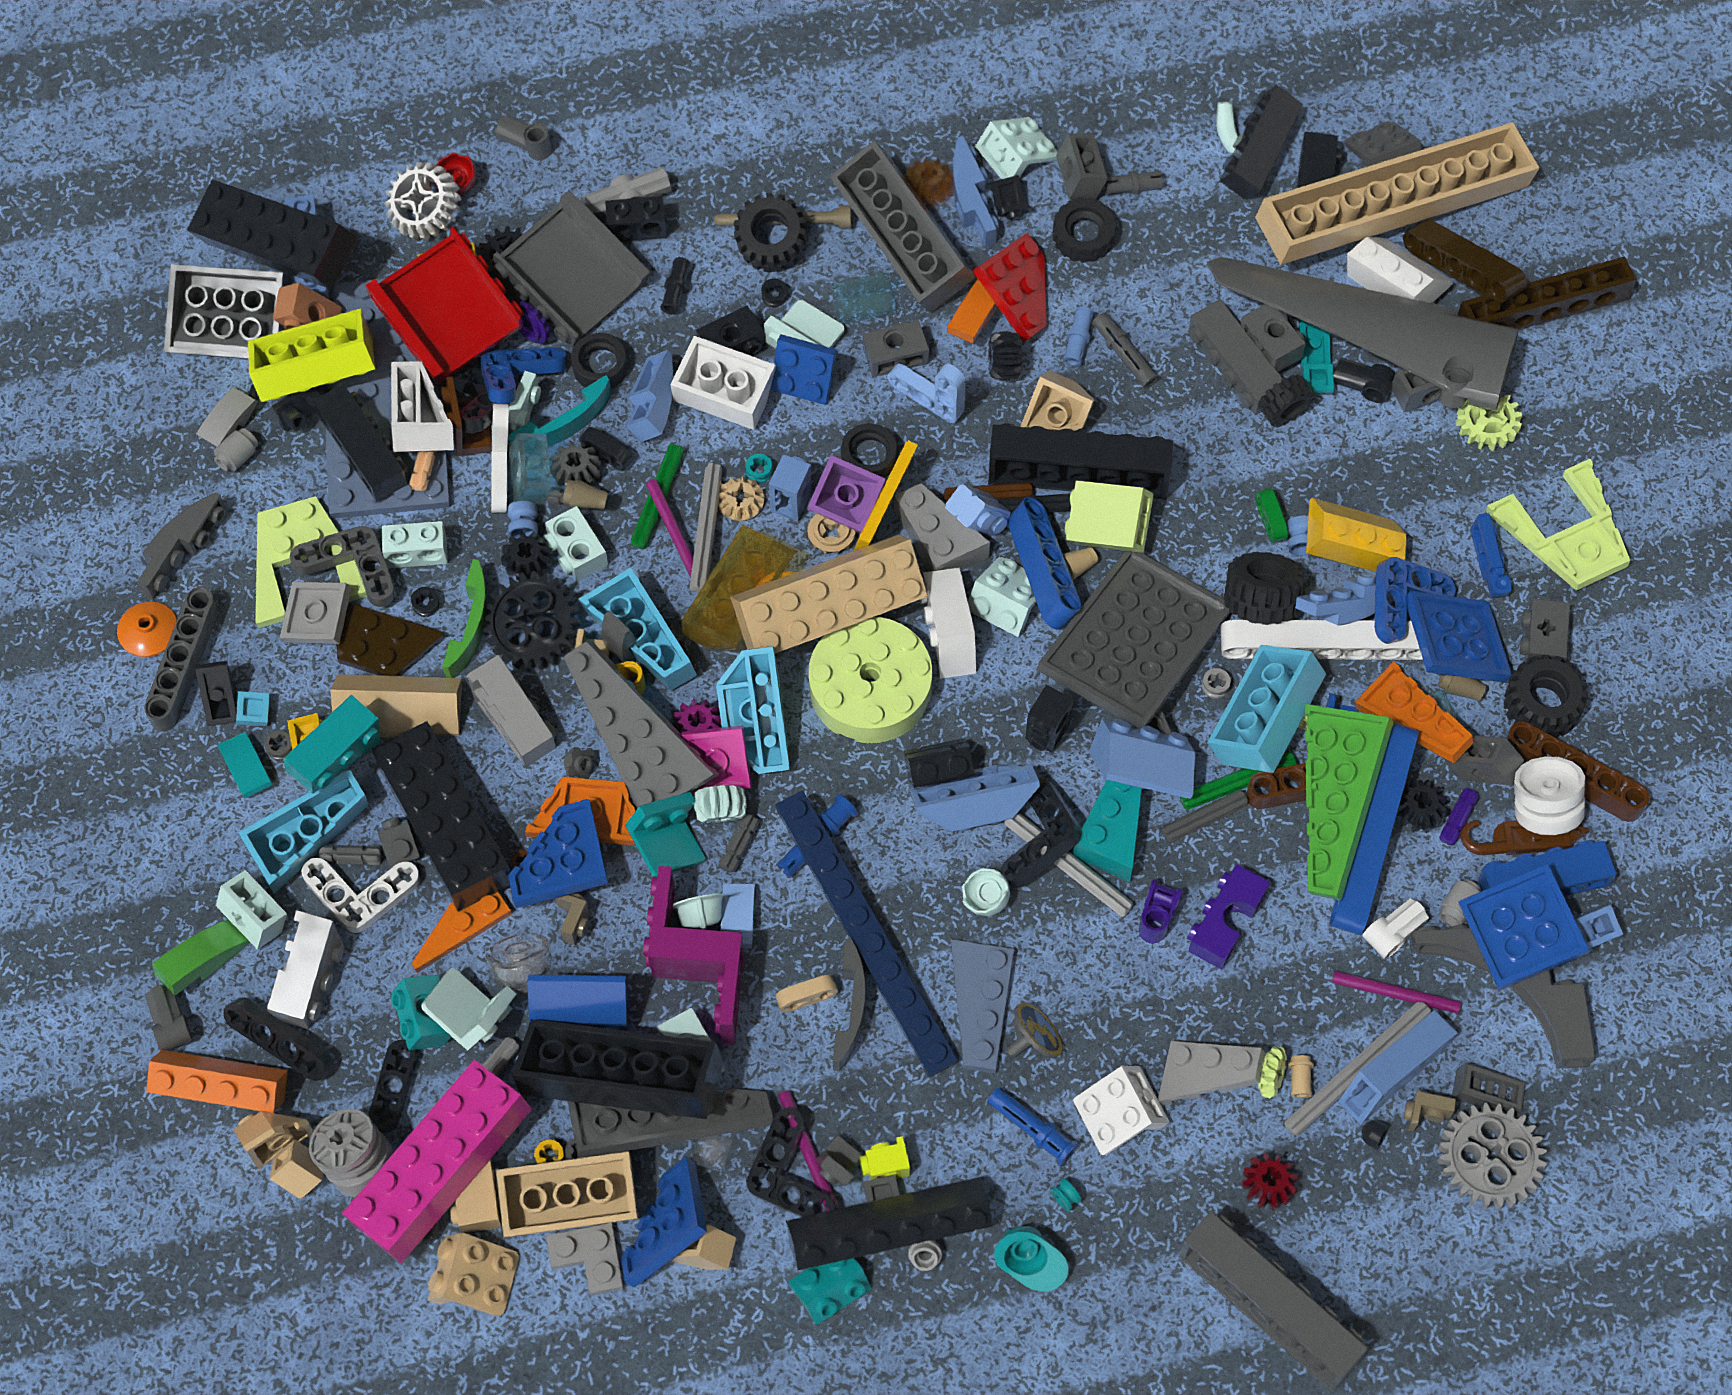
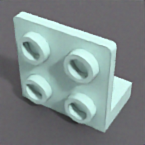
M1030 117L991 121L975 146L1001 179L1017 175L1020 177L1028 164L1057 161L1056 154L1058 151L1054 148L1053 143L1041 132L1037 123Z

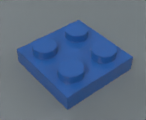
M781 334L777 340L774 360L776 369L770 390L826 405L830 397L837 349Z

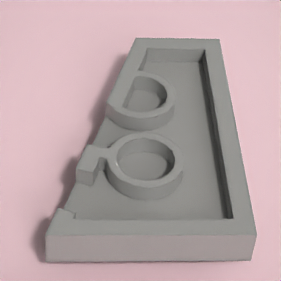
M1171 1041L1158 1101L1161 1106L1173 1104V1101L1188 1097L1191 1100L1200 1098L1201 1094L1217 1090L1225 1092L1259 1084L1266 1053L1262 1048Z

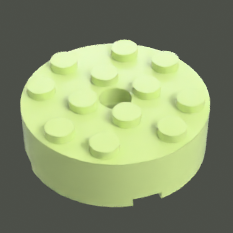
M872 617L824 635L816 645L809 663V690L813 708L820 720L830 730L838 735L841 734L855 739L856 742L880 743L902 736L921 720L931 698L932 664L925 645L906 626L882 617ZM866 678L874 679L876 681L868 682L866 681Z

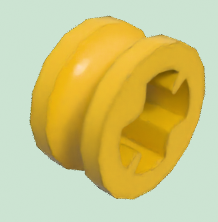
M544 1140L535 1149L534 1156L537 1164L547 1163L546 1159L541 1157L542 1153L546 1155V1149H553L554 1154H558V1158L553 1157L554 1162L565 1161L563 1148L555 1140Z

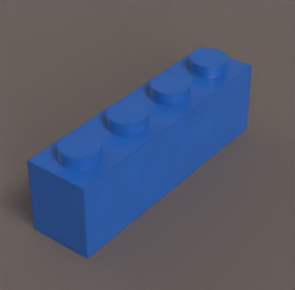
M1586 840L1576 844L1573 848L1563 849V847H1555L1547 850L1542 855L1524 854L1511 862L1503 863L1501 860L1490 862L1482 869L1478 881L1481 890L1484 891L1548 864L1563 896L1611 886L1617 874L1605 841L1594 843L1593 840Z

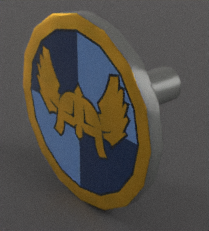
M1026 1002L1019 1003L1015 1007V1018L1012 1021L1017 1039L1007 1047L1008 1053L1012 1057H1016L1028 1046L1032 1045L1044 1056L1050 1058L1058 1057L1063 1049L1062 1042L1050 1020L1033 1005Z

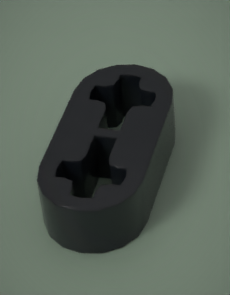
M588 427L579 438L580 443L583 441L586 444V449L593 447L598 458L617 470L623 471L633 459L631 453L623 445L593 427Z

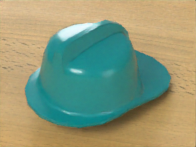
M1029 1226L1009 1227L1005 1231V1236L999 1240L995 1247L994 1259L996 1264L1003 1271L1032 1290L1044 1292L1055 1290L1064 1283L1068 1276L1069 1266L1066 1257L1047 1242L1043 1235L1035 1228Z

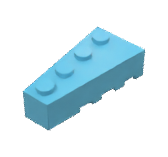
M632 568L627 569L579 598L585 612L601 627L605 613L610 610L630 629L636 641L628 648L636 660L670 691L697 676L689 658Z
M349 769L336 776L326 788H320L314 794L308 792L238 833L272 892L275 894L302 869L306 861L319 853L322 845H327L369 804L364 792Z

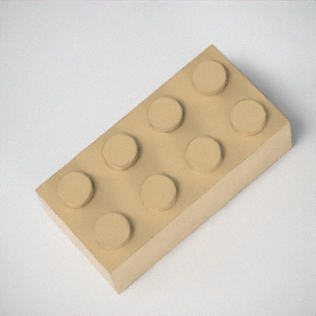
M630 1152L496 1170L504 1237L508 1238L639 1219Z

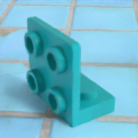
M691 792L640 805L625 824L654 877L658 876L659 866L672 867V872L702 864L705 861L704 854L684 820L688 817V811L696 802Z

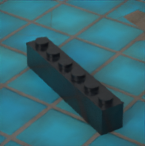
M980 1178L786 1221L790 1248L798 1271L993 1227L989 1198Z

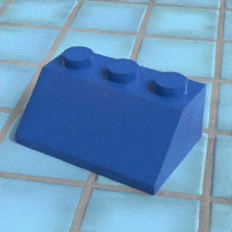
M528 975L529 1023L531 1019L629 1031L631 997L626 976Z

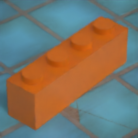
M161 1050L149 1061L146 1092L274 1113L285 1100L288 1070Z

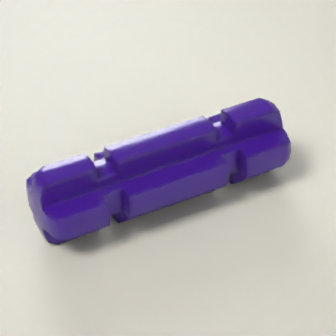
M1469 788L1462 790L1439 836L1440 841L1450 846L1456 843L1478 799L1476 791Z

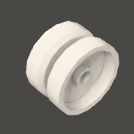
M1545 756L1531 759L1522 764L1516 771L1514 780L1515 817L1520 825L1529 831L1541 835L1567 833L1579 826L1584 819L1585 775L1578 765L1560 757Z

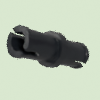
M676 257L673 260L670 276L665 280L664 288L666 291L660 308L669 315H675L679 312L682 295L687 291L688 285L686 280L691 268V262L686 258Z

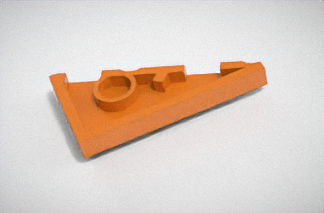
M499 892L484 896L480 901L457 912L454 904L451 902L411 963L416 973L512 915L511 910Z

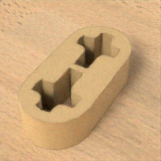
M823 975L784 988L775 997L780 1011L785 1013L830 999L838 993V989L832 975Z

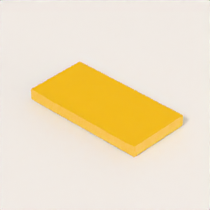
M909 440L908 442L906 441L859 536L854 551L871 545L909 467L918 444Z

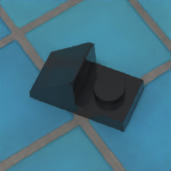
M228 660L196 665V674L207 726L236 722L235 681L231 680Z

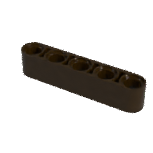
M1427 219L1403 234V243L1411 254L1496 302L1503 303L1527 287V278L1520 268L1433 220Z

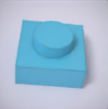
M238 691L236 724L267 726L269 693Z

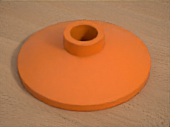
M149 601L136 604L129 608L120 618L117 626L118 640L121 646L132 655L139 657L158 655L166 650L177 618L173 611L162 603ZM144 622H150L148 627H140Z

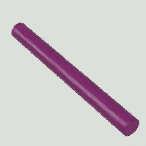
M652 479L646 483V486L691 578L692 552L657 479Z
M1334 971L1331 982L1411 1003L1424 1002L1428 1007L1456 1014L1459 1013L1461 1001Z
M784 1091L778 1095L783 1108L791 1107L798 1110L790 1091ZM792 1115L788 1121L791 1127L796 1128L797 1123L794 1120V1115ZM805 1128L798 1145L818 1191L831 1197L837 1209H840L828 1180L819 1173L822 1167L816 1161L818 1156ZM823 1201L826 1211H829V1209L825 1206L826 1201Z

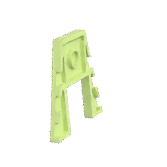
M1591 459L1564 470L1563 474L1571 489L1592 516L1585 521L1545 538L1514 494L1487 505L1486 512L1576 591L1628 567L1630 562L1619 530L1615 528L1611 518L1612 512L1609 504L1606 505L1599 478H1596L1592 469L1593 463Z
M316 496L258 513L255 619L258 628L284 621L285 608L274 568L291 564L290 553L295 546L338 533V530ZM330 545L326 548L325 553L332 552V555L336 556L341 552L342 548L339 545ZM319 550L316 551L317 556L320 555ZM306 555L300 556L301 560L308 559ZM355 561L337 565L336 569L340 583H347L351 587L349 602L367 597Z

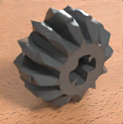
M570 441L568 448L559 446L558 454H552L550 471L551 475L555 477V482L558 486L565 484L566 487L567 480L575 481V478L593 486V479H599L600 458L596 456V451L593 447L586 449V444L583 441L578 446H574Z

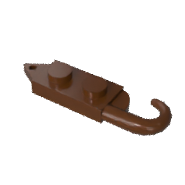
M1474 820L1464 825L1460 838L1467 851L1475 855H1516L1546 852L1555 847L1568 849L1571 847V844L1583 837L1588 829L1578 826L1567 833L1541 835L1527 830L1517 820L1503 821V823L1498 824L1495 828L1492 842L1476 843L1470 838V831L1472 828L1479 826L1480 822Z

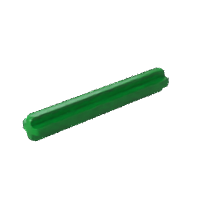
M670 444L655 478L665 498L668 495L684 455L683 447L680 445ZM650 493L631 537V545L641 550L647 547L660 515Z
M1288 751L1283 754L1276 769L1297 764L1292 752ZM1243 768L1194 787L1192 798L1180 797V801L1183 807L1189 810L1248 787L1251 777L1263 771Z

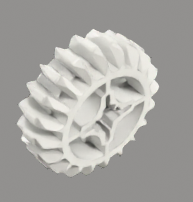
M417 162L415 168L407 165L405 174L397 172L399 177L397 181H390L394 187L392 190L385 191L387 196L391 198L384 202L386 207L389 208L386 214L392 220L391 224L393 227L399 229L403 235H408L417 240L420 237L424 240H429L430 234L434 237H439L440 228L444 231L448 230L446 224L448 221L456 222L452 214L453 212L460 211L459 207L455 205L456 202L462 200L460 195L456 193L460 188L454 182V177L447 173L443 167L429 162L426 165L422 162ZM430 181L437 183L439 193L432 191ZM407 209L413 210V214L416 215V221L409 219Z

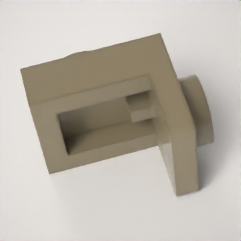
M571 893L555 899L558 908L568 911L560 930L563 941L576 945L578 938H583L588 930L589 919L587 918L590 911L584 897L577 893Z

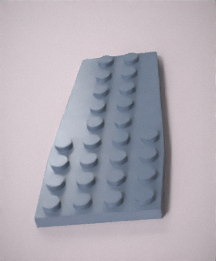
M376 279V281H377L378 283H380L381 281L384 280V279ZM372 280L336 283L333 289V302L342 307L340 314L360 308L372 334L375 369L363 375H354L340 379L335 383H328V392L343 383L350 393L355 391L363 404V407H361L364 414L370 413L378 426L375 430L379 436L384 434L393 448L391 362L418 361L369 297L365 285ZM432 382L434 392L438 400H441L438 385L435 386ZM326 429L330 518L336 519L450 507L447 450L437 451L436 454H433L436 457L431 475L427 478L429 480L427 489L423 492L415 491L410 486L411 476L415 473L413 469L418 451L393 452L391 450L392 455L395 458L400 456L407 467L408 472L404 474L408 485L376 502Z

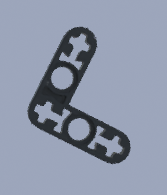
M467 365L452 375L456 391L476 397L463 407L459 413L462 431L477 433L492 423L493 404L497 403L490 401L481 369ZM515 381L517 390L519 383Z
M1038 778L1040 787L1028 800L1045 829L1010 856L1001 867L1000 873L1006 877L1008 883L1014 888H1020L1029 883L1079 842L1082 835L1079 824L1057 788L1046 778ZM1043 792L1048 799L1043 801L1040 793ZM1059 807L1058 814L1052 819H1048L1050 811ZM1063 825L1067 828L1066 835L1060 829V827H1062ZM1047 846L1045 854L1040 858H1035L1037 851Z
M786 1107L779 1110L773 1119L747 1176V1188L756 1198L799 1217L817 1214L813 1208L805 1206L809 1193L812 1194L809 1198L812 1203L821 1205L823 1201H826L825 1206L829 1211L836 1210L835 1202L825 1193L784 1176L806 1125L804 1117L798 1110ZM794 1115L797 1126L796 1128L790 1127L785 1136L791 1139V1141L787 1144L783 1139L775 1137L778 1132L783 1136L786 1129L782 1123L783 1119H790ZM776 1144L782 1145L785 1150L784 1157L778 1162L770 1161L767 1156L769 1148ZM764 1162L770 1168L778 1170L776 1174L769 1170L766 1180L770 1183L768 1189L762 1187L759 1192L757 1191L758 1186L755 1184V1180L757 1178H764L767 1171L761 1167ZM791 1187L799 1189V1201L794 1205L785 1204L783 1201L784 1192Z

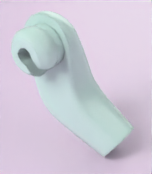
M1218 102L1217 132L1226 150L1233 154L1235 150L1233 144L1238 137L1234 125L1233 106L1231 102Z

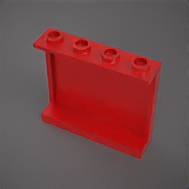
M454 227L449 229L450 236L380 283L373 279L365 285L369 297L415 359L422 362L435 386L523 328L521 317L524 314L515 301L511 303L504 295L506 289L498 278L493 280L487 273L489 267L480 255L476 257L470 250L472 244L463 232L458 234Z

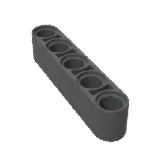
M196 587L188 592L145 702V714L154 729L158 731H169L177 724L196 674V665L200 664L217 619L219 610L212 593L207 588ZM208 603L204 608H197L200 604ZM197 630L196 633L192 635H187L189 631ZM188 656L184 661L176 662L180 657ZM177 683L174 688L166 689L168 685ZM167 710L164 715L156 716L159 711Z

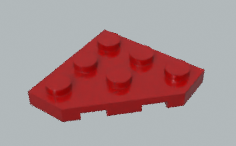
M1027 232L973 270V273L1012 328L1019 334L1023 343L1046 327L1044 255Z

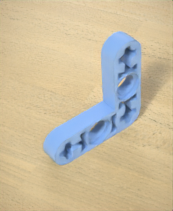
M896 364L887 375L889 383L894 388L949 423H955L964 412L966 380L963 373L951 364H945L936 374L935 385L903 364Z

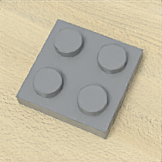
M292 582L280 639L285 643L339 644L351 587L347 583Z

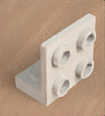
M1120 1066L1073 1099L1101 1155H1108L1144 1130H1158L1170 1123L1140 1066Z

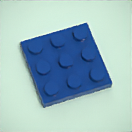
M1410 591L1407 594V608L1426 672L1506 682L1512 674L1488 601Z
M1548 864L1458 901L1459 907L1498 991L1589 953V948Z

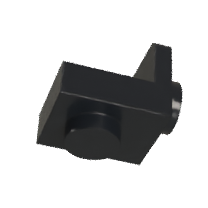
M1019 175L990 182L997 216L1005 215L1006 219L1023 216L1022 210L1027 209L1029 205L1028 201L1025 202Z

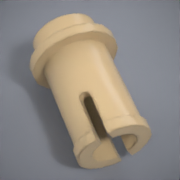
M1292 1056L1291 1062L1288 1063V1068L1291 1069V1096L1294 1098H1308L1312 1096L1311 1069L1314 1067V1063L1310 1062V1056Z

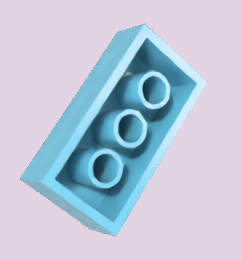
M1260 645L1207 742L1222 765L1274 773L1305 715V704H1311L1326 675L1312 651Z

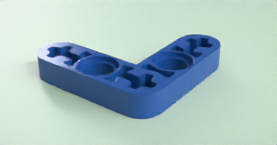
M559 348L488 351L481 355V372L490 401L497 404H507L515 400L516 384L513 375H523L525 371L534 374L556 373L566 368V352Z
M1391 557L1379 563L1376 569L1374 623L1375 633L1379 640L1390 644L1404 637L1406 633L1407 594L1410 591L1454 596L1456 588L1451 577L1398 557ZM1412 574L1419 578L1420 588L1413 583ZM1387 593L1394 597L1395 607L1388 603Z

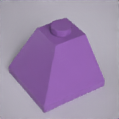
M830 455L807 510L861 533L886 479Z

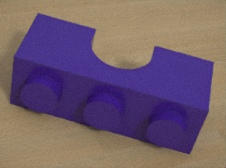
M1236 864L1231 873L1226 871L1217 888L1221 889L1216 899L1210 897L1202 911L1206 915L1201 925L1195 922L1187 936V939L1191 941L1188 952L1222 970L1236 947L1240 933L1226 925L1223 917L1231 912H1240L1253 918L1267 894L1270 882Z

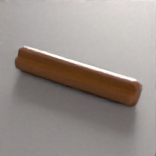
M1030 482L970 486L990 493L994 498L1033 496ZM958 487L945 488V504Z

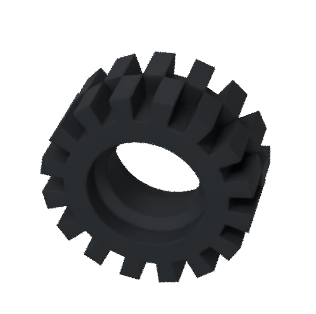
M1293 374L1288 379L1286 377L1281 379L1279 384L1276 382L1272 389H1268L1265 392L1266 395L1261 396L1258 407L1273 427H1280L1282 424H1288L1290 420H1296L1298 415L1302 416L1305 413L1304 410L1309 409L1311 403H1314L1316 394L1302 375L1297 374L1295 376Z

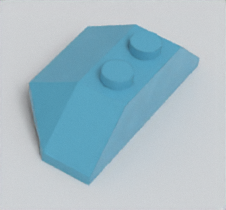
M774 647L742 650L716 684L722 727L743 725L749 766L758 774L790 770L787 731Z

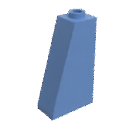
M1433 1010L1363 1067L1338 1102L1362 1125L1442 1053L1457 1035V1032L1446 1019Z

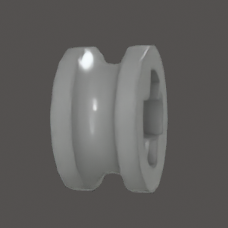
M1210 669L1203 677V692L1213 699L1222 698L1229 691L1231 678L1223 669ZM1222 680L1221 686L1211 687L1212 681Z

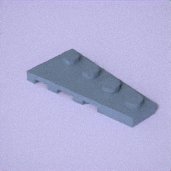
M951 939L963 1068L996 1073L1014 949Z

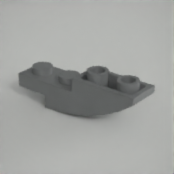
M213 493L184 509L169 521L148 544L142 553L148 566L137 581L144 596L154 600L157 593L162 592L166 588L168 576L174 567L177 568L182 563L184 552L195 556L200 548H204L207 545L211 530L215 524H220L225 516L226 508L219 494Z

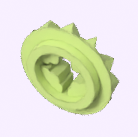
M1273 1046L1265 1054L1260 1083L1258 1084L1262 1097H1274L1281 1087L1284 1071L1287 1067L1285 1065L1287 1057L1284 1048Z

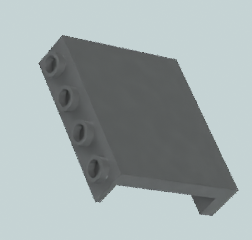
M570 190L561 196L558 205L501 254L496 252L493 255L491 264L494 273L501 280L504 281L506 279L513 286L516 296L522 301L526 300L528 303H531L534 309H539L540 314L546 318L545 321L554 328L553 331L557 338L563 343L568 342L572 347L645 284L650 274V271Z

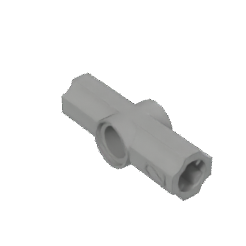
M660 167L636 177L630 174L620 175L611 182L610 186L582 197L585 206L599 218L606 215L605 201L660 196L672 191L665 169Z

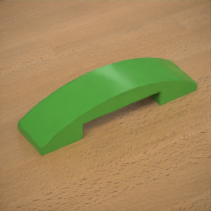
M472 560L465 584L468 598L474 600L462 642L449 641L442 668L446 678H455L467 666L481 642L484 633L482 629L486 626L483 617L488 615V609L485 607V604H488V593L479 560Z

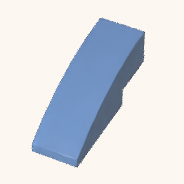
M669 350L646 359L628 397L635 405V408L626 427L640 442L662 435L668 419L672 400L670 384L673 380L672 353Z

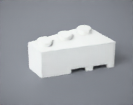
M391 362L393 452L454 450L453 425L443 410L441 400H438L434 392V386L422 362Z
M960 568L923 572L924 586L928 597L920 600L921 604H927V607H924V617L926 625L931 626L929 629L930 645L935 648L940 679L976 674L975 630Z

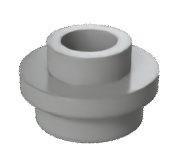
M934 1240L910 1245L909 1260L919 1270H931L941 1260V1247ZM920 1251H929L930 1254L925 1255L922 1254Z

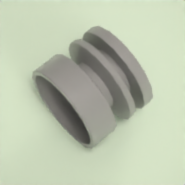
M349 1108L336 1111L324 1118L314 1129L309 1140V1154L314 1164L319 1167L321 1172L327 1176L328 1180L338 1191L345 1196L356 1197L394 1153L391 1143L378 1130L377 1126L373 1124L372 1120L362 1111Z

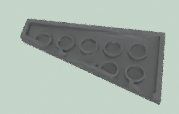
M586 641L564 656V660L636 809L643 804L692 792L719 775L713 767H709L700 758L701 754L694 747H690L679 736L680 732L661 712L636 691L637 687L616 670L617 666L594 642Z
M727 1088L724 1092L715 1091L707 1120L567 1101L578 1159L771 1126L773 1122L767 1092L730 1088Z

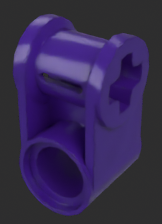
M1153 878L1139 923V935L1144 941L1155 944L1165 938L1172 917L1175 916L1183 888L1179 887L1176 890L1158 884V880ZM1156 921L1161 925V927L1152 928L1147 924V922Z

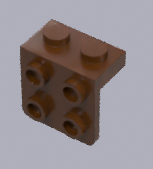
M446 377V387H441L442 404L447 418L450 419L453 425V441L456 455L463 456L491 452L492 442L489 427L477 433L462 431L459 411L476 397L457 398L453 377Z

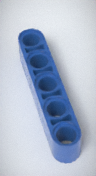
M1026 497L1010 514L1007 524L1043 620L1051 628L1061 630L1081 609V602L1044 506L1035 498Z

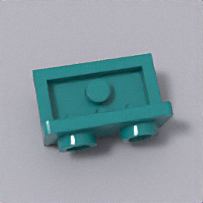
M854 1258L808 1268L788 1281L791 1290L807 1309L815 1325L831 1317L871 1289L862 1267Z

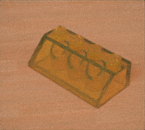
M743 524L682 618V635L708 649L735 650L741 642L743 635L731 596L781 578L795 556L796 551Z

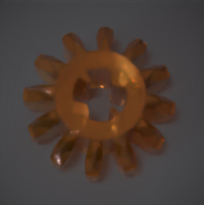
M926 157L924 163L915 160L913 167H908L906 180L922 202L928 201V204L932 207L934 200L943 203L945 196H950L953 176L952 173H949L948 164L941 165L939 158L934 162H930L928 157Z

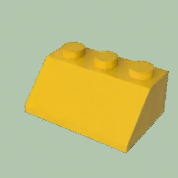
M1316 498L1309 500L1307 554L1376 572L1379 563L1391 557L1405 560L1406 533L1394 520Z

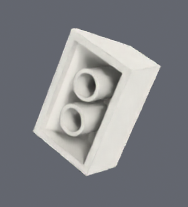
M1365 237L1347 254V276L1369 290L1431 303L1445 292L1453 282V280L1386 238Z
M694 336L670 384L673 401L755 430L767 403L776 365Z

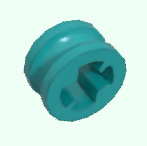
M759 453L753 454L746 461V475L749 480L755 479L756 483L760 484L765 483L771 478L773 472L772 462L768 456ZM760 464L761 468L764 465V472L757 473V470L753 472L754 465Z
M1062 1178L1059 1181L1060 1185L1058 1187L1052 1186L1050 1188V1193L1065 1211L1070 1212L1072 1204H1079L1082 1200L1076 1189L1067 1180Z

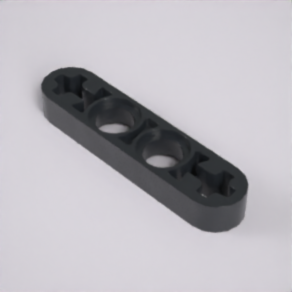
M239 997L225 1006L223 1011L224 1020L232 1029L312 1081H318L332 1071L333 1060L326 1050L249 999ZM261 1023L269 1028L270 1037H266L260 1029ZM286 1040L294 1044L296 1054L288 1051Z

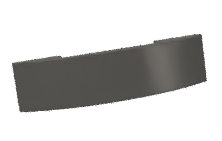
M845 939L842 964V979L854 980L849 1031L836 1030L833 1071H840L852 1055L864 1021L865 978L861 959L852 939Z

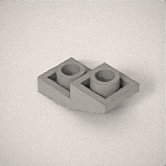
M233 387L212 409L196 435L218 447L235 431L238 424L243 427L245 426L258 401Z

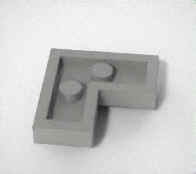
M612 1223L546 1235L552 1270L585 1264L590 1296L623 1290Z

